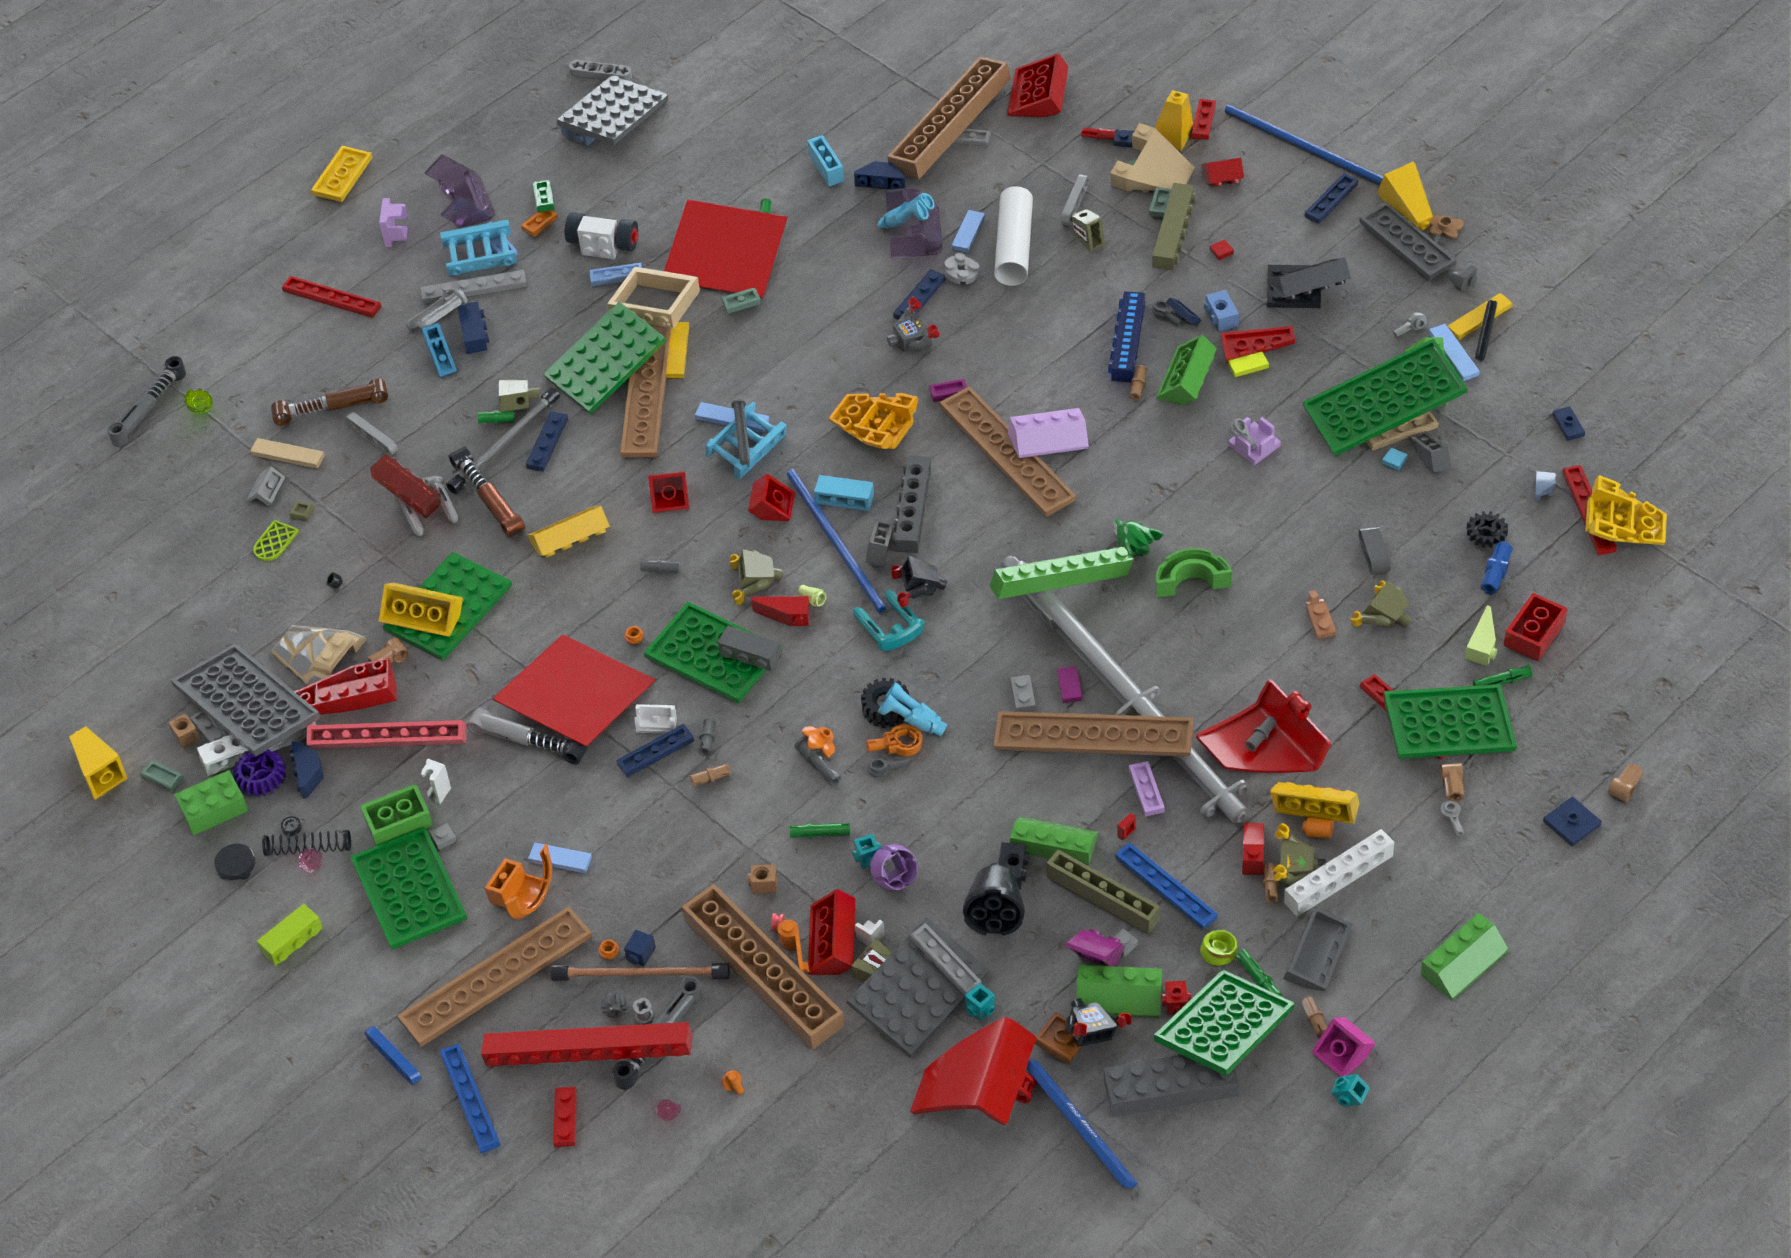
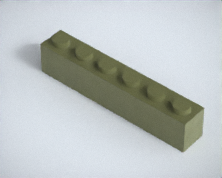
M1173 183L1152 256V268L1173 270L1175 264L1179 263L1180 255L1178 252H1182V239L1185 240L1186 238L1185 227H1189L1190 217L1188 216L1192 215V203L1196 202L1197 193H1194V185Z
M1057 850L1046 863L1047 877L1145 933L1150 934L1160 921L1159 905L1066 853Z

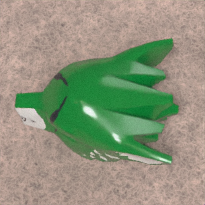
M1118 518L1113 521V531L1118 537V548L1125 547L1131 556L1147 555L1150 552L1149 544L1154 543L1153 540H1160L1163 536L1162 532L1145 527L1138 521L1122 522Z

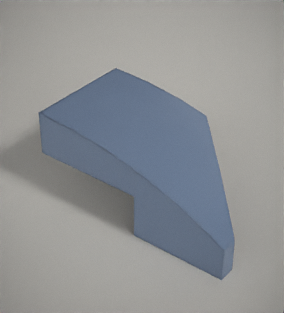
M1536 472V501L1540 500V496H1552V490L1555 488L1556 473Z

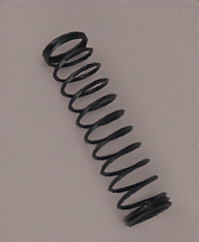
M336 830L335 848L332 850L330 833L327 831L328 843L326 850H324L322 833L320 831V844L317 851L314 845V833L311 832L312 845L309 852L306 845V833L304 832V846L301 852L298 846V834L296 833L294 853L290 846V834H287L288 849L286 853L283 850L282 834H280V850L278 854L274 847V835L272 834L271 854L269 836L264 835L262 838V849L265 856H271L273 850L277 856L281 853V850L284 855H287L289 850L294 855L297 849L300 854H303L305 849L310 854L313 848L316 853L321 848L325 853L328 851V848L334 852L336 847L340 851H343L344 847L346 851H350L351 834L349 830H343V847L340 849Z

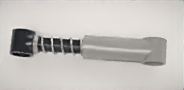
M476 708L466 724L467 728L476 735L486 733L521 745H536L538 748L543 747L545 750L557 751L568 763L574 765L580 763L588 749V746L585 747L573 740L562 741L561 738L557 740L554 739V736L551 738L547 737V734L544 736L540 732L535 733L532 727L493 716L483 708Z

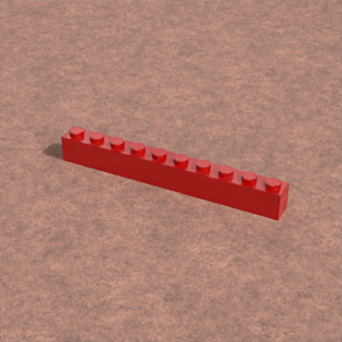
M689 1022L485 1033L481 1056L485 1065L491 1067L629 1058L640 1059L647 1057L660 1058L665 1056L680 1057L691 1055L693 1033Z

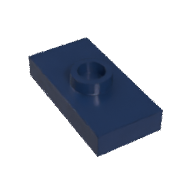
M1174 298L1167 300L1166 303L1177 312L1176 315L1179 318L1186 319L1189 323L1199 325L1202 321L1199 316L1180 300Z
M1570 406L1553 411L1552 415L1567 441L1585 436V431Z

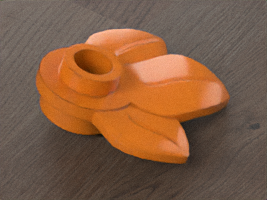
M808 726L801 731L803 735L808 737V749H821L826 758L834 754L835 746L832 742L834 735L830 729Z

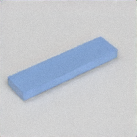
M1446 324L1429 329L1431 337H1443L1444 354L1462 381L1479 376L1480 371Z
M701 402L695 413V419L727 426L735 419L734 409ZM757 414L759 417L769 422V416ZM751 419L746 422V427L752 431L764 433L765 429Z

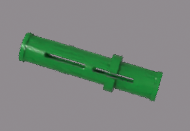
M1529 664L1516 669L1509 668L1506 672L1473 680V686L1503 685L1510 682L1514 684L1517 680L1532 677L1533 672Z
M850 822L790 825V838L808 837V839H812V837L850 835Z
M1247 949L1239 951L1236 956L1237 960L1256 981L1257 986L1282 996V993L1274 985L1273 979L1265 974Z

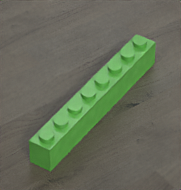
M1125 547L995 569L989 587L998 599L1124 577L1128 575L1134 559Z

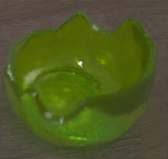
M201 388L197 390L189 389L184 395V403L189 412L195 415H202L211 410L213 398L209 392Z

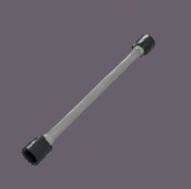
M550 387L541 396L539 403L473 463V466H476V470L543 408L551 407L560 398L559 392L555 388ZM463 473L460 475L456 474L446 483V487L451 493L457 494L466 486L465 482L468 478Z

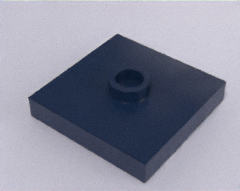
M1573 796L1543 818V822L1571 846L1577 844L1601 826L1602 823L1597 816Z

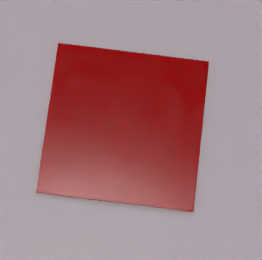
M687 199L664 272L698 277L699 287L731 293H738L755 287L759 297L763 298L788 216Z
M562 634L503 688L493 700L587 747L647 690L656 679Z

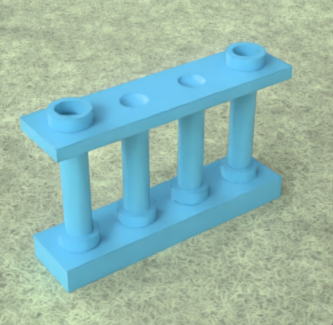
M509 220L440 232L443 248H449L451 263H446L449 276L517 263L515 250L509 251L506 237L511 235ZM500 237L503 253L492 255L489 239ZM483 241L485 256L475 258L472 242ZM466 244L468 259L458 261L455 246Z
M755 402L744 407L745 420L747 422L751 419L769 433L765 437H761L746 427L747 436L757 443L754 448H749L750 463L748 465H741L740 459L735 458L721 448L728 441L738 449V441L732 436L736 432L735 419L714 439H710L705 446L707 458L716 452L734 465V477L738 480L786 436L787 425L781 421L776 426H772L755 414Z

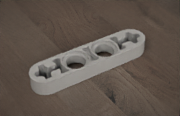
M574 60L569 64L570 73L573 76L607 80L610 76H618L627 81L632 78L631 68L625 65Z
M1079 174L1063 209L1061 225L1071 226L1070 218L1079 208L1088 187L1089 176Z
M352 412L345 417V422L349 428L387 456L391 457L398 451V447L393 440L356 413Z

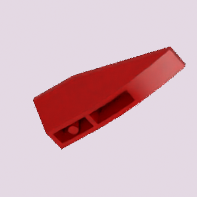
M388 657L348 667L294 691L315 708L320 715L360 710L397 701V685Z

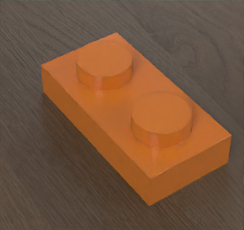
M552 210L537 212L524 222L521 228L527 234L535 237L556 221L558 215Z

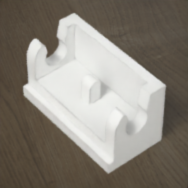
M636 704V733L666 734L676 728L677 715L675 706Z
M427 759L426 765L421 772L422 777H425L428 772L431 787L427 792V796L430 798L435 792V803L441 804L451 789L446 767L444 764Z

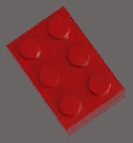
M1532 593L1505 631L1504 646L1539 662L1566 623L1568 608Z

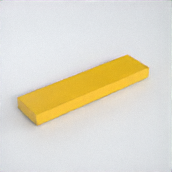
M1501 293L1490 299L1497 301L1494 318L1512 308L1513 303ZM1488 301L1447 326L1455 338L1460 340L1482 326Z
M678 322L674 328H671L666 378H684L689 322Z

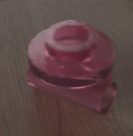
M668 1099L660 1100L657 1105V1114L663 1120H672L681 1111V1104H676Z

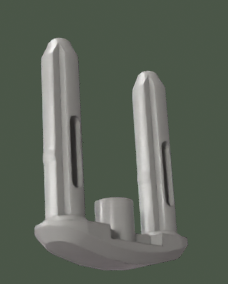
M447 290L443 293V297L409 319L406 326L408 329H415L416 327L422 329L430 326L459 305L467 304L468 299L462 290Z
M439 476L425 477L410 482L399 488L394 495V500L399 502L413 533L417 536L423 535L424 528L412 506L410 496L416 495L418 500H425L428 496L426 492L428 489L430 492H435L448 521L452 523L458 522V514L443 486L444 480ZM406 506L409 507L411 514L408 513Z

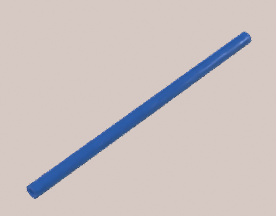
M1227 105L1225 108V113L1378 185L1382 182L1383 177L1231 105Z
M794 469L787 472L788 478L879 613L884 612L886 606L796 471Z

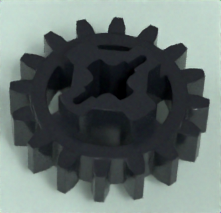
M1482 511V515L1475 513V518L1470 517L1469 522H1467L1466 529L1467 536H1470L1469 540H1475V545L1481 543L1483 548L1486 545L1492 548L1493 544L1497 545L1500 541H1505V537L1508 535V523H1505V518L1499 519L1500 514L1494 516L1492 511L1489 514Z

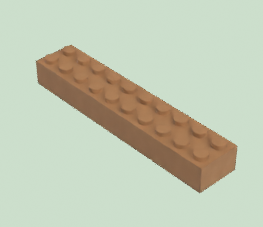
M979 57L887 156L888 162L892 163L904 176L919 180L1011 80L1008 64Z
M715 884L682 906L684 921L726 963H729V966L812 1050L845 1026L843 1012Z

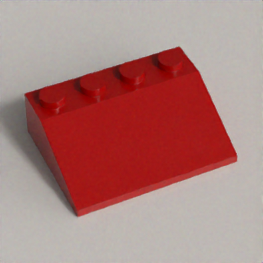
M1059 53L1015 69L1007 113L1009 116L1049 117L1061 112L1068 65Z

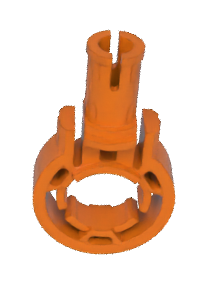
M906 724L894 727L891 732H885L883 738L866 740L868 752L885 750L888 754L896 753L900 756L915 755L922 746L921 732L916 727ZM908 733L909 737L914 741L913 745L902 744L898 738L906 736Z

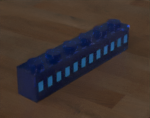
M1124 291L1123 298L1119 299V309L1121 311H1117V322L1119 324H1115V334L1117 336L1113 337L1112 347L1115 348L1111 350L1110 360H1112V363L1108 365V374H1111V381L1131 383L1132 378H1134L1145 310V293Z

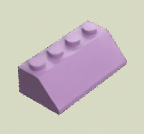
M1079 408L1010 417L1007 434L1019 458L1082 450L1089 447L1086 422Z

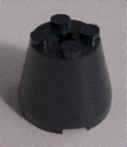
M995 862L977 873L963 904L964 921L972 930L982 935L1001 933L1002 936L1015 932L1022 925L1025 914L1017 877L1010 869Z

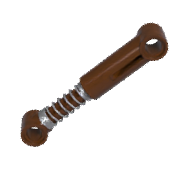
M377 378L371 380L366 385L326 393L325 397L322 396V399L319 397V400L314 398V401L309 399V402L304 401V403L299 402V404H288L286 401L279 400L271 405L274 423L283 426L288 424L293 417H297V414L300 416L302 413L306 415L307 412L311 414V411L316 412V410L321 411V409L333 411L368 402L380 404L387 401L389 395L385 381Z

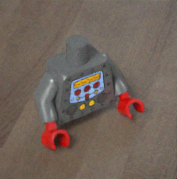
M913 296L908 300L910 307L893 324L894 334L887 337L890 347L899 344L905 352L912 350L922 351L925 347L932 346V338H938L940 335L938 328L934 324L927 327L917 311L914 312V310L921 308V302Z

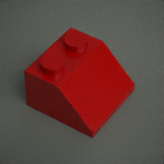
M1241 157L1201 164L1207 184L1212 183L1213 187L1223 185L1224 181H1229L1230 184L1239 183V179L1244 178Z
M686 471L648 476L652 513L689 509Z
M765 474L752 485L748 511L761 520L789 521L795 491L771 475Z

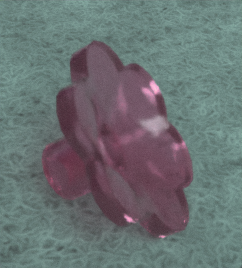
M309 847L299 853L298 858L300 861L298 866L311 873L315 868L321 867L322 862L320 859L322 854Z

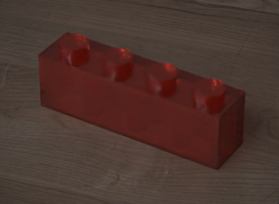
M385 454L370 468L371 478L427 519L441 506V494L439 491L429 487L422 478H417L407 467L401 466L394 457H389Z

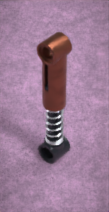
M464 446L448 455L456 471L461 470L466 478L469 479V482L478 491L479 498L500 523L503 532L508 538L526 529L520 515L514 513L493 484L486 482L483 475L479 474L480 471L476 470V466H473V457L467 447Z

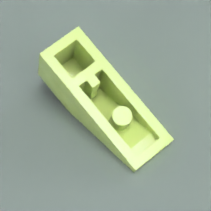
M1488 605L1467 645L1465 657L1466 660L1488 666L1490 660H1494L1497 654L1491 606Z

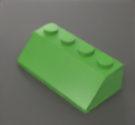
M1200 335L1177 347L1157 393V399L1184 405L1194 402L1198 398V392L1204 384L1203 380L1209 372V366L1214 359L1217 349L1205 336Z
M1019 817L1014 822L1010 843L1026 844V853H1029V855L1049 859L1057 850H1060L1089 866L1098 838V832Z
M1477 913L1422 961L1421 976L1449 999L1453 1000L1508 952V947L1495 925L1483 915Z
M1078 965L1077 998H1081L1085 1005L1095 1002L1099 1003L1105 1011L1113 1016H1119L1121 1013H1130L1133 1017L1160 1018L1162 969Z

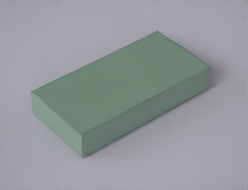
M153 760L140 773L141 778L170 792H173L184 779L183 774Z

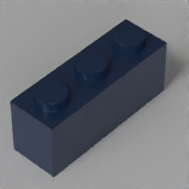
M478 301L459 305L457 308L466 354L486 351V343H490L488 332L484 333L487 330L486 321L482 320V318H485L483 307L479 308Z

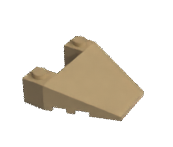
M1139 123L1132 135V148L1142 152L1134 165L1121 161L1116 162L1110 173L1111 186L1132 192L1133 189L1142 190V192L1146 193L1155 191L1156 187L1172 189L1173 183L1187 184L1195 171V167L1155 128Z

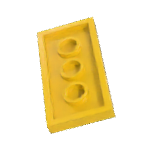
M341 146L311 189L312 195L343 202L372 160V153Z

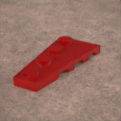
M1284 326L1221 333L1226 364L1229 360L1258 352L1265 353L1295 344L1293 327Z

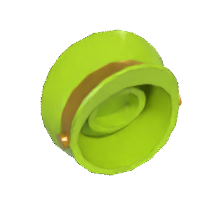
M1216 930L1208 933L1200 947L1203 959L1216 966L1230 963L1238 953L1235 936L1225 930Z

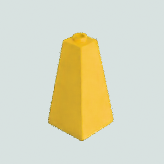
M1172 90L1163 106L1155 129L1177 150L1182 151L1192 133L1194 125L1188 94Z
M1414 161L1384 174L1377 194L1421 230L1428 228L1433 215Z
M85 726L69 736L94 800L128 779L119 755L89 728Z

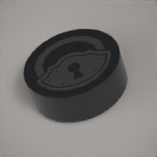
M289 816L281 822V829L286 836L288 833L290 836H295L296 833L298 834L301 831L302 825L299 818Z

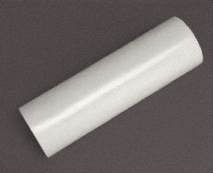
M1009 187L1000 195L994 275L1000 283L1009 286L1019 285L1028 277L1033 196L1027 189L1022 187Z

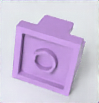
M383 198L379 221L385 247H392L393 241L407 240L408 233L407 226H395V219L407 218L405 204H391L390 198Z
M1247 417L1243 421L1248 427L1249 436L1257 443V448L1252 450L1250 442L1241 436L1231 438L1228 441V446L1253 465H1256L1279 448L1281 441L1274 436L1275 427L1263 417L1259 419V425L1256 422L1251 424V419Z

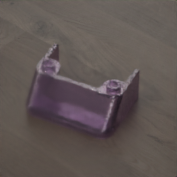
M443 154L425 171V175L439 182V188L442 192L452 195L454 201L442 212L441 216L453 222L456 226L466 227L488 221L495 215L483 181L475 171Z
M916 188L885 190L887 212L899 207L904 202L909 203L922 194V192ZM934 202V208L928 211L929 216L926 220L920 221V224L910 225L907 228V235L889 236L891 259L937 255L942 252L939 206L936 202Z

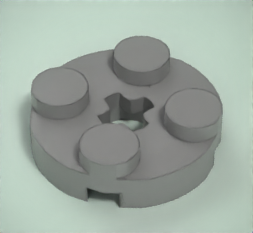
M957 253L945 261L943 267L944 275L953 283L960 284L961 281L966 282L965 284H970L977 278L979 264L965 257L964 254Z

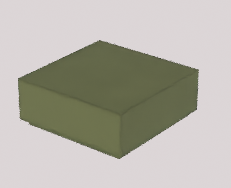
M296 501L289 514L290 518L308 521L314 510V505Z

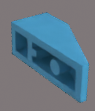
M439 323L422 328L424 342L440 378L456 373L455 364Z

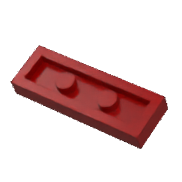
M1199 99L1192 138L1209 140L1216 100Z
M576 1086L555 1088L554 1147L575 1146Z

